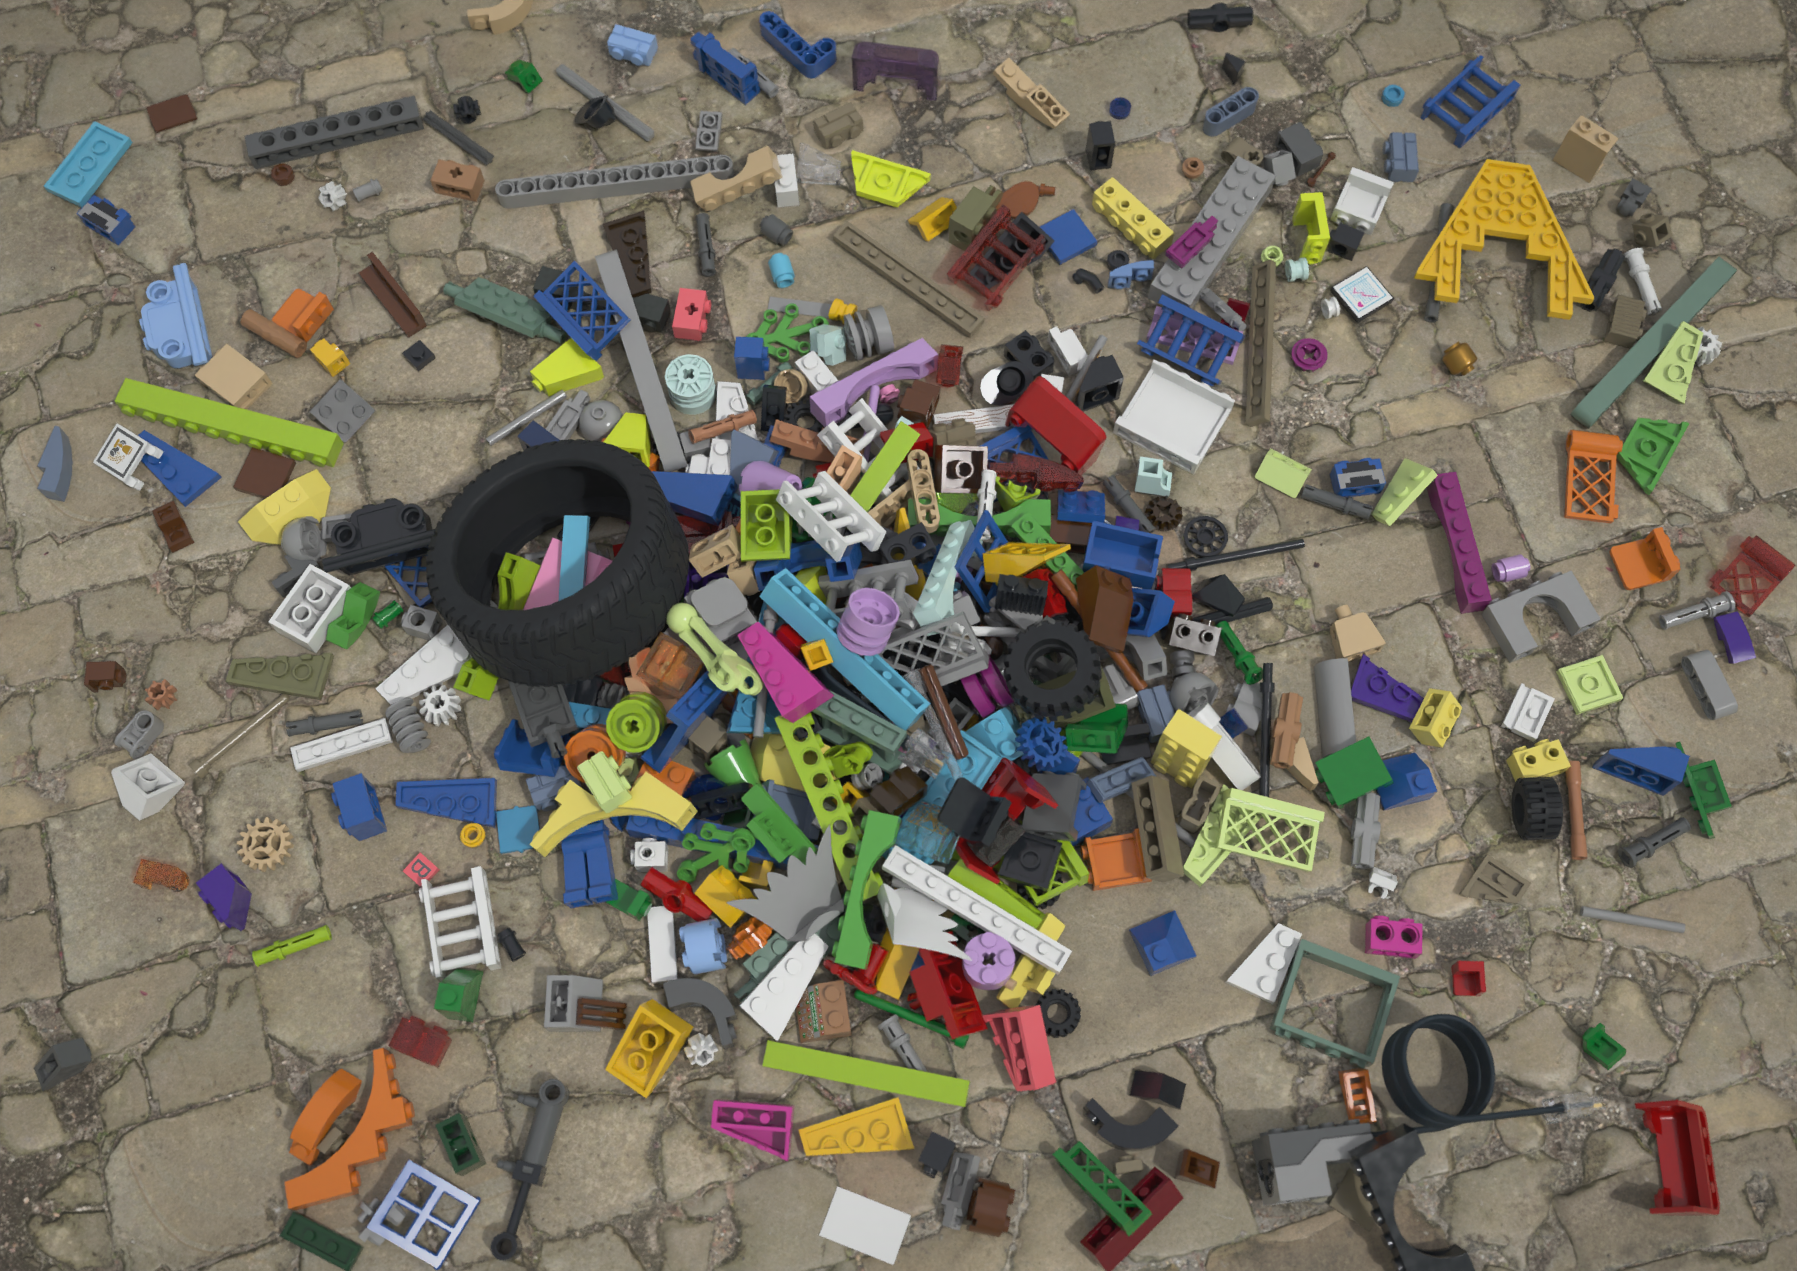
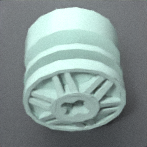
M691 354L679 356L671 361L666 368L665 380L671 404L676 410L684 414L696 415L711 408L717 393L711 365L704 358Z

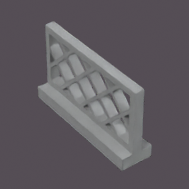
M964 611L887 642L883 650L889 649L898 652L894 662L887 659L884 660L894 670L896 668L907 672L908 675L905 680L920 694L926 693L927 689L919 670L914 669L917 659L933 665L941 686L987 669L989 663V656L986 650L981 647ZM961 620L964 626L962 635L949 631L951 624ZM935 631L943 635L938 644L926 640L927 634ZM946 636L959 640L956 650L943 645ZM912 640L920 643L917 653L904 649L905 642ZM963 641L972 644L976 651L969 654L959 650ZM923 645L937 649L933 658L920 654ZM940 650L953 655L952 660L946 663L936 659ZM900 654L914 658L911 667L897 663Z

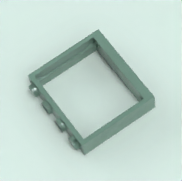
M1301 939L1293 955L1270 1029L1276 1031L1275 1035L1283 1039L1289 1040L1292 1037L1299 1040L1300 1045L1306 1048L1315 1049L1317 1047L1325 1050L1324 1054L1336 1059L1340 1057L1346 1058L1355 1067H1369L1374 1064L1400 976ZM1302 957L1384 987L1364 1054L1282 1023Z

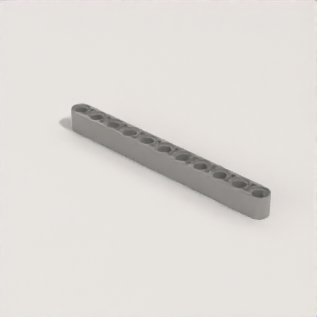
M716 155L506 179L498 182L495 190L500 205L506 209L692 188L691 180L710 172L717 179L727 180L734 177L732 159L729 156Z
M617 250L597 255L595 258L607 295L631 319L620 331V336L664 471L672 472L687 467V462ZM614 314L616 323H618L622 317L619 314Z

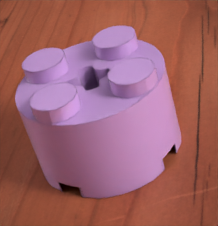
M991 932L980 934L970 940L965 947L964 953L972 961L962 959V969L966 980L973 987L980 990H996L1004 986L1010 979L1015 964V954L1009 942ZM984 958L987 959V960H988V959H992V960H993L992 965H991V964H987V965L985 966V965L983 964V963H984Z

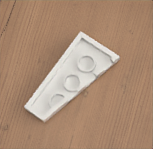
M816 934L806 941L796 942L739 1005L776 1041L779 1040L829 947Z

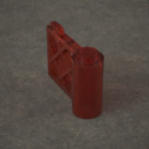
M1757 535L1753 538L1748 536L1739 546L1742 548V551L1724 571L1719 569L1710 579L1713 583L1710 587L1718 594L1727 591L1719 585L1723 579H1733L1735 591L1728 592L1734 598L1735 607L1748 617L1757 610L1778 584L1796 566V564ZM1740 560L1749 566L1750 574H1738L1737 564ZM1764 577L1772 584L1768 589H1757L1756 578ZM1751 578L1752 590H1740L1739 579ZM1742 594H1753L1754 605L1751 608L1742 603Z

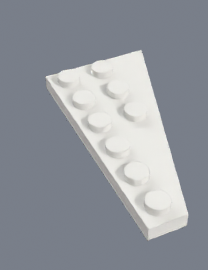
M491 600V607L498 608V606ZM447 625L375 689L390 705L404 698H415L421 692L432 688V686L438 687L453 677L457 678L462 665L472 657L450 626Z

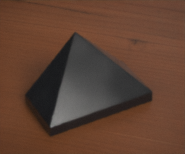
M1225 574L1202 580L1192 594L1193 600L1231 617L1235 616L1245 602L1244 596Z

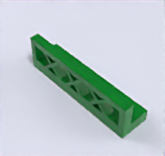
M1081 1141L1076 1143L1067 1153L1059 1148L1052 1154L1058 1165L1128 1237L1152 1215L1151 1211ZM1080 1151L1086 1155L1085 1166H1078L1072 1160ZM1090 1171H1102L1104 1173V1182L1095 1183L1090 1178ZM1108 1189H1120L1122 1191L1121 1201H1113L1108 1196ZM1126 1207H1138L1142 1213L1132 1221L1125 1213Z

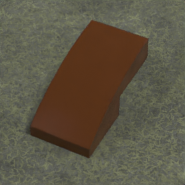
M174 500L152 510L157 525L163 532L172 553L195 543Z

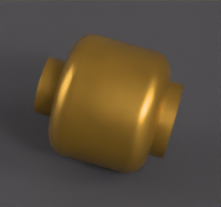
M1458 341L1443 351L1445 355L1442 360L1452 375L1461 373L1464 376L1475 369L1473 364L1477 361V356L1468 343H1460Z

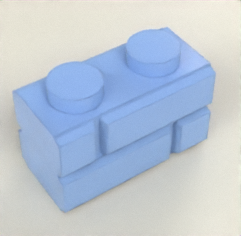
M618 24L615 25L607 41L609 54L617 60L626 59L638 66L642 64L650 66L653 56H655L658 49L656 35Z

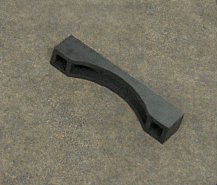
M542 266L533 286L534 293L536 294L539 290L544 292L563 271ZM564 287L558 288L552 295L555 298H563ZM569 287V297H578V287ZM583 291V296H592ZM650 294L633 298L642 328L648 332L656 331L662 333L671 312L668 299ZM597 300L596 311L606 310V300ZM583 301L582 312L591 311L592 301ZM568 302L567 310H577V302ZM597 315L605 319V315ZM611 315L610 321L615 320L614 315Z

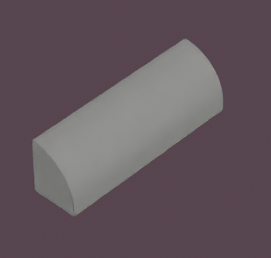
M1348 658L1330 659L1314 666L1322 758L1356 743Z

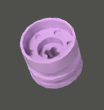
M862 588L853 592L850 595L836 630L842 645L859 655L873 656L880 654L885 649L891 632L898 621L900 611L897 603L885 592L877 589Z

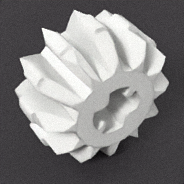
M1700 327L1698 330L1703 332V337L1697 359L1695 360L1698 366L1704 363L1707 365L1712 363L1719 356L1722 342L1717 341L1719 335L1711 334L1712 329L1705 331L1703 327Z
M441 685L440 689L437 690L435 686H432L430 694L428 692L423 694L426 699L419 700V704L422 706L420 713L422 716H425L427 723L433 722L435 726L439 727L443 721L445 725L449 726L448 719L457 720L454 712L461 711V706L458 705L461 699L455 695L456 692L453 688L447 690L445 685Z

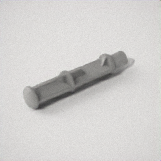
M1210 288L1203 290L1200 298L1231 327H1236L1239 331L1246 329V324L1242 321L1240 315L1232 310Z

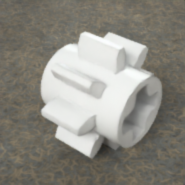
M333 181L319 188L321 193L318 199H320L324 208L331 207L335 211L346 204L344 199L347 193H345L341 184L334 186Z
M700 1033L689 1038V1047L684 1048V1052L691 1065L697 1063L701 1066L713 1061L714 1052L718 1051L711 1035L709 1034L705 1037Z

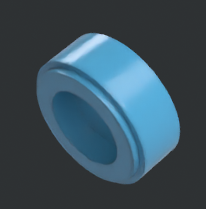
M1398 85L1385 87L1382 93L1383 103L1390 107L1399 106L1405 96L1404 90Z

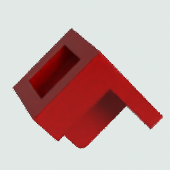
M1457 961L1451 965L1453 994L1455 996L1479 997L1486 993L1484 961Z

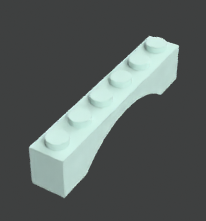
M971 520L955 522L950 525L913 612L921 628L954 615L953 589L957 574L955 565L975 529ZM975 551L973 552L971 558L977 557ZM930 632L927 636L938 634V632Z

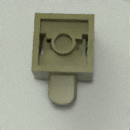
M990 185L983 192L973 186L949 218V243L970 255L975 248L979 249L984 241V236L987 232L991 233L996 225V221H994L997 212L996 207L1002 199L1003 191L996 190V187Z

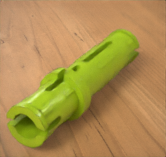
M326 924L284 941H274L273 945L252 951V957L255 965L259 967L276 959L284 960L287 955L328 940L330 941L332 940V935Z

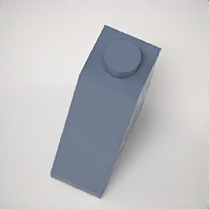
M733 429L731 433L730 476L734 478L738 486L735 493L741 496L739 484H742L743 476H741L743 469L753 461H765L773 465L779 451L739 430Z

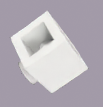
M644 838L642 842H635V850H631V865L635 866L637 872H648L651 867L659 872H668V846L666 842L657 841L654 838Z

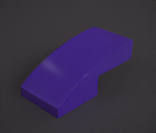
M1738 611L1713 617L1718 640L1724 641L1729 664L1756 658L1749 633Z

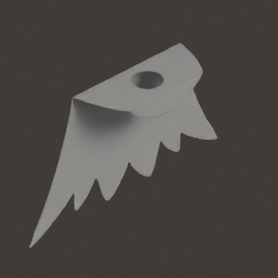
M830 825L823 834L817 855H815L811 847L808 848L806 865L795 856L790 855L787 865L788 877L775 872L767 873L771 892L764 889H754L753 891L758 899L733 900L727 902V904L761 920L781 934L787 941H806L844 910V903L839 892L833 865Z

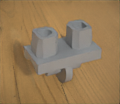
M375 1197L370 1204L362 1200L359 1206L363 1212L357 1219L364 1223L369 1216L372 1217L381 1200ZM395 1202L385 1218L397 1226L404 1219L406 1213ZM368 1221L359 1231L360 1235L358 1237L364 1242L368 1239L375 1245L380 1246L385 1238L366 1228L369 1223Z

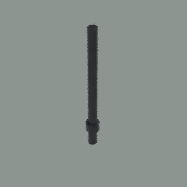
M1303 539L1197 559L1194 557L1184 558V561L1166 564V568L1196 571L1200 567L1304 548L1305 543Z
M1263 663V680L1260 682L1262 714L1259 795L1269 797L1272 693H1275V683L1272 682L1273 663Z

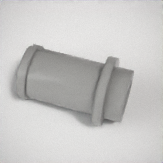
M370 179V182L353 188V192L359 202L375 194L380 195V192L383 191L378 179Z

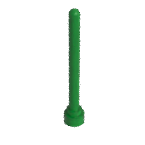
M859 989L854 992L855 999L893 1015L897 1014L900 1018L951 1038L945 1024L935 1020L926 1021L923 1015L872 994H866ZM970 1035L953 1040L950 1039V1041L954 1042V1046L964 1049Z

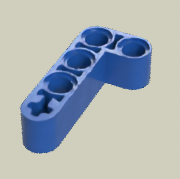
M767 11L760 15L761 36L805 77L810 79L816 78L836 63V43L831 38H822L811 46L774 12Z

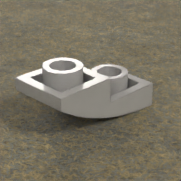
M700 111L696 150L718 152L722 112Z

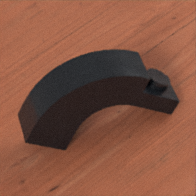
M1093 1098L1083 1108L1086 1111L1085 1117L1094 1126L1097 1124L1101 1126V1129L1095 1136L1105 1144L1119 1150L1142 1151L1152 1148L1164 1141L1178 1127L1177 1123L1161 1107L1146 1121L1137 1125H1124L1117 1122Z

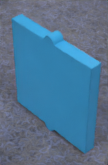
M535 805L521 808L515 806L514 809L497 811L500 853L505 854L517 851L523 853L524 850L534 849L529 844L533 841L535 833L540 830L538 809Z

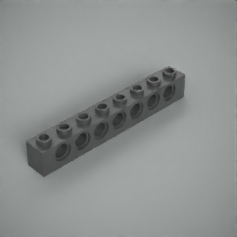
M414 95L309 121L297 122L292 125L276 127L271 130L255 132L244 137L248 157L254 168L259 169L423 130L424 125L420 108Z

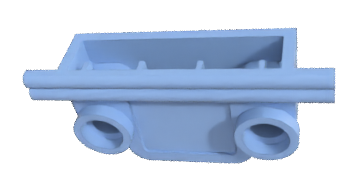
M187 264L174 265V281L157 280L147 287L146 295L151 302L142 307V318L139 319L140 326L146 334L143 342L148 351L152 350L159 359H165L173 368H182L193 364L194 366L204 365L212 358V352L198 289L189 276Z

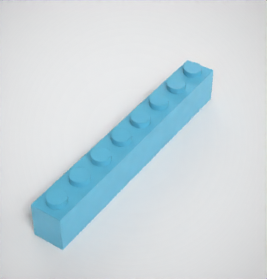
M786 568L770 579L759 596L807 642L825 639L834 661L830 664L897 727L906 731L919 720L931 703L878 654L873 656L859 655L843 646L836 632L840 618Z

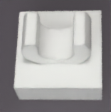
M1374 867L1369 874V893L1372 894L1373 889L1380 886L1383 889L1381 898H1386L1388 889L1394 891L1397 885V876Z

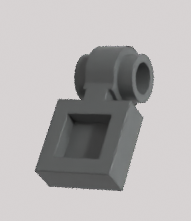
M1632 178L1620 197V203L1616 207L1619 210V214L1625 217L1627 215L1632 217L1636 209H1640L1652 188Z

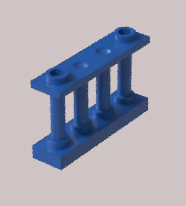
M1482 55L1478 56L1474 61L1470 60L1456 78L1433 99L1431 97L1428 98L1422 106L1424 110L1420 118L1423 121L1433 113L1456 131L1457 137L1453 144L1458 148L1465 145L1515 98L1520 84L1515 80L1508 86H1502L1479 68L1484 58ZM1474 75L1497 93L1494 99L1492 97L1488 98L1469 84L1467 80ZM1458 88H1461L1482 104L1483 109L1481 111L1473 110L1453 93ZM1445 100L1469 117V122L1461 124L1439 106Z
M1162 294L1158 303L1163 305L1161 309L1163 312L1147 343L1141 340L1138 341L1137 344L1142 346L1140 351L1150 356L1156 353L1202 376L1201 381L1212 387L1214 383L1220 385L1222 380L1216 378V375L1231 346L1235 345L1236 341L1242 344L1245 335ZM1176 311L1183 315V322L1166 353L1155 346L1171 314L1174 315ZM1195 322L1204 325L1202 328L1204 331L1186 363L1175 356L1191 324L1194 325ZM1218 332L1224 335L1222 338L1224 341L1206 373L1195 366L1211 335Z

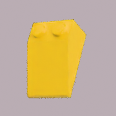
M1008 542L983 553L986 582H995L997 585L999 574L1023 577L1024 574L1033 571L1070 550V544Z
M651 999L639 1005L605 1070L643 1097L648 1098L683 1048L693 1026L654 999Z

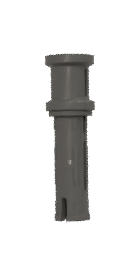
M1680 817L1650 836L1638 837L1635 843L1630 846L1619 848L1618 855L1624 865L1633 868L1643 858L1652 857L1656 849L1691 830L1690 823L1684 817Z

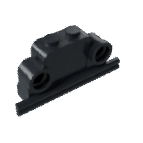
M396 498L386 499L384 503L377 505H364L361 507L362 509L352 513L350 522H339L333 527L331 539L336 545L337 555L323 558L322 564L323 570L326 573L341 570L350 576L425 556L427 551H429L430 539L434 536L430 516L417 504L410 503L405 505Z

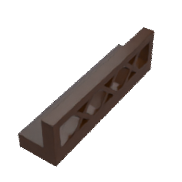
M373 251L367 254L371 265L358 273L405 335L410 338L427 327L421 312Z

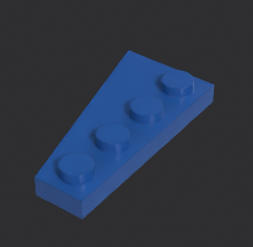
M144 430L137 435L163 451L160 459L145 453L141 461L185 507L222 478L219 473Z
M496 778L397 782L395 806L399 809L495 828Z

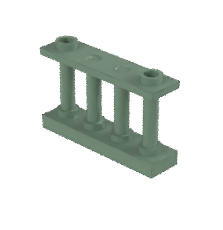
M830 691L834 697L812 710V712L818 714L819 721L823 727L822 730L815 734L819 733L822 738L835 745L856 742L866 743L873 751L872 758L867 762L877 764L881 770L891 775L894 770L900 768L907 755L898 751V749L907 737V731L842 696Z

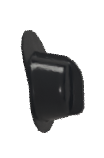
M608 95L596 97L584 104L575 116V123H587L596 129H600L604 125H610L615 122L616 118L613 115L614 107L608 101Z
M1013 361L1003 364L985 374L980 385L981 395L985 401L992 405L1007 404L1019 398L1033 381L1032 372L1022 362Z

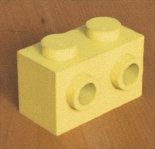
M1429 688L1409 729L1421 744L1443 748L1457 718L1460 716L1462 706L1450 691Z
M1544 739L1535 743V747L1529 749L1526 746L1516 748L1512 751L1513 754L1506 760L1515 782L1518 778L1556 776L1564 773L1571 767L1559 739L1551 742L1549 739Z

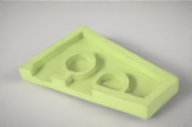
M1682 321L1643 379V382L1681 404H1685L1686 393L1692 378V371L1698 356L1703 332Z

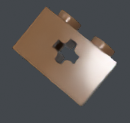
M439 159L430 181L437 194L477 202L485 180L481 169L474 165H464L452 160L445 161Z

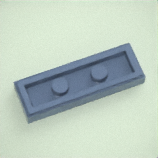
M1140 757L1090 778L1086 784L1090 787L1099 803H1102L1132 790V782L1151 775L1156 777L1144 757Z

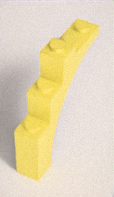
M645 772L643 776L634 782L632 790L629 791L632 796L631 799L619 805L618 808L610 813L603 811L593 795L572 780H569L566 785L559 789L555 798L560 807L551 813L549 821L542 829L535 833L533 841L529 845L543 857H546L559 842L574 831L595 821L626 815L654 818L683 831L698 811L691 802L648 772Z

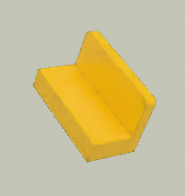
M941 197L908 219V222L918 227L924 241H930L949 228V218L957 209V206L953 199Z

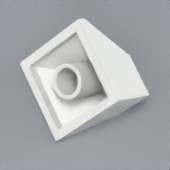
M152 754L112 769L111 772L122 806L139 821L158 813L185 784L180 777Z

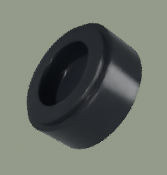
M1122 250L1112 251L1108 255L1107 267L1110 271L1129 264V256Z

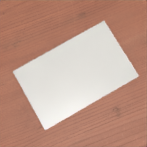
M837 1186L819 1235L894 1265L911 1215Z

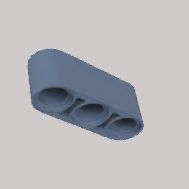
M1245 87L1210 108L1205 115L1203 132L1207 136L1215 137L1252 115L1259 98L1257 90L1252 87Z

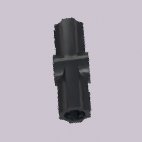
M1216 3L1207 9H1188L1187 13L1189 29L1212 28L1215 32H1224L1233 26H1251L1253 23V8L1251 6L1228 7L1225 3Z
M1614 248L1607 249L1599 266H1596L1587 282L1594 295V300L1591 304L1579 303L1582 309L1588 312L1597 311L1601 306L1605 295L1612 288L1617 278L1616 274L1625 258L1622 251Z

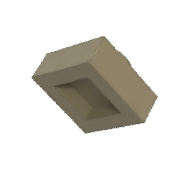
M334 1126L317 1146V1149L325 1155L332 1156L344 1145L345 1140L350 1135L343 1129Z
M1134 1155L1118 1157L1119 1162L1113 1164L1115 1176L1137 1173L1143 1170L1142 1160H1135Z

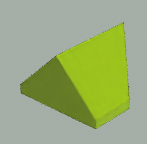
M996 476V498L1005 512L1017 507L1027 499H1037L1041 490L1036 489L1033 494L1027 493L1026 485L1018 486L1010 480L1008 486H1004L999 482L1000 477Z

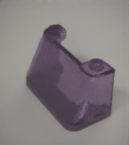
M860 42L855 45L852 54L853 90L864 92V87L867 83L876 84L877 75L918 80L917 89L925 90L926 99L937 101L942 68L939 55L935 51L873 42Z

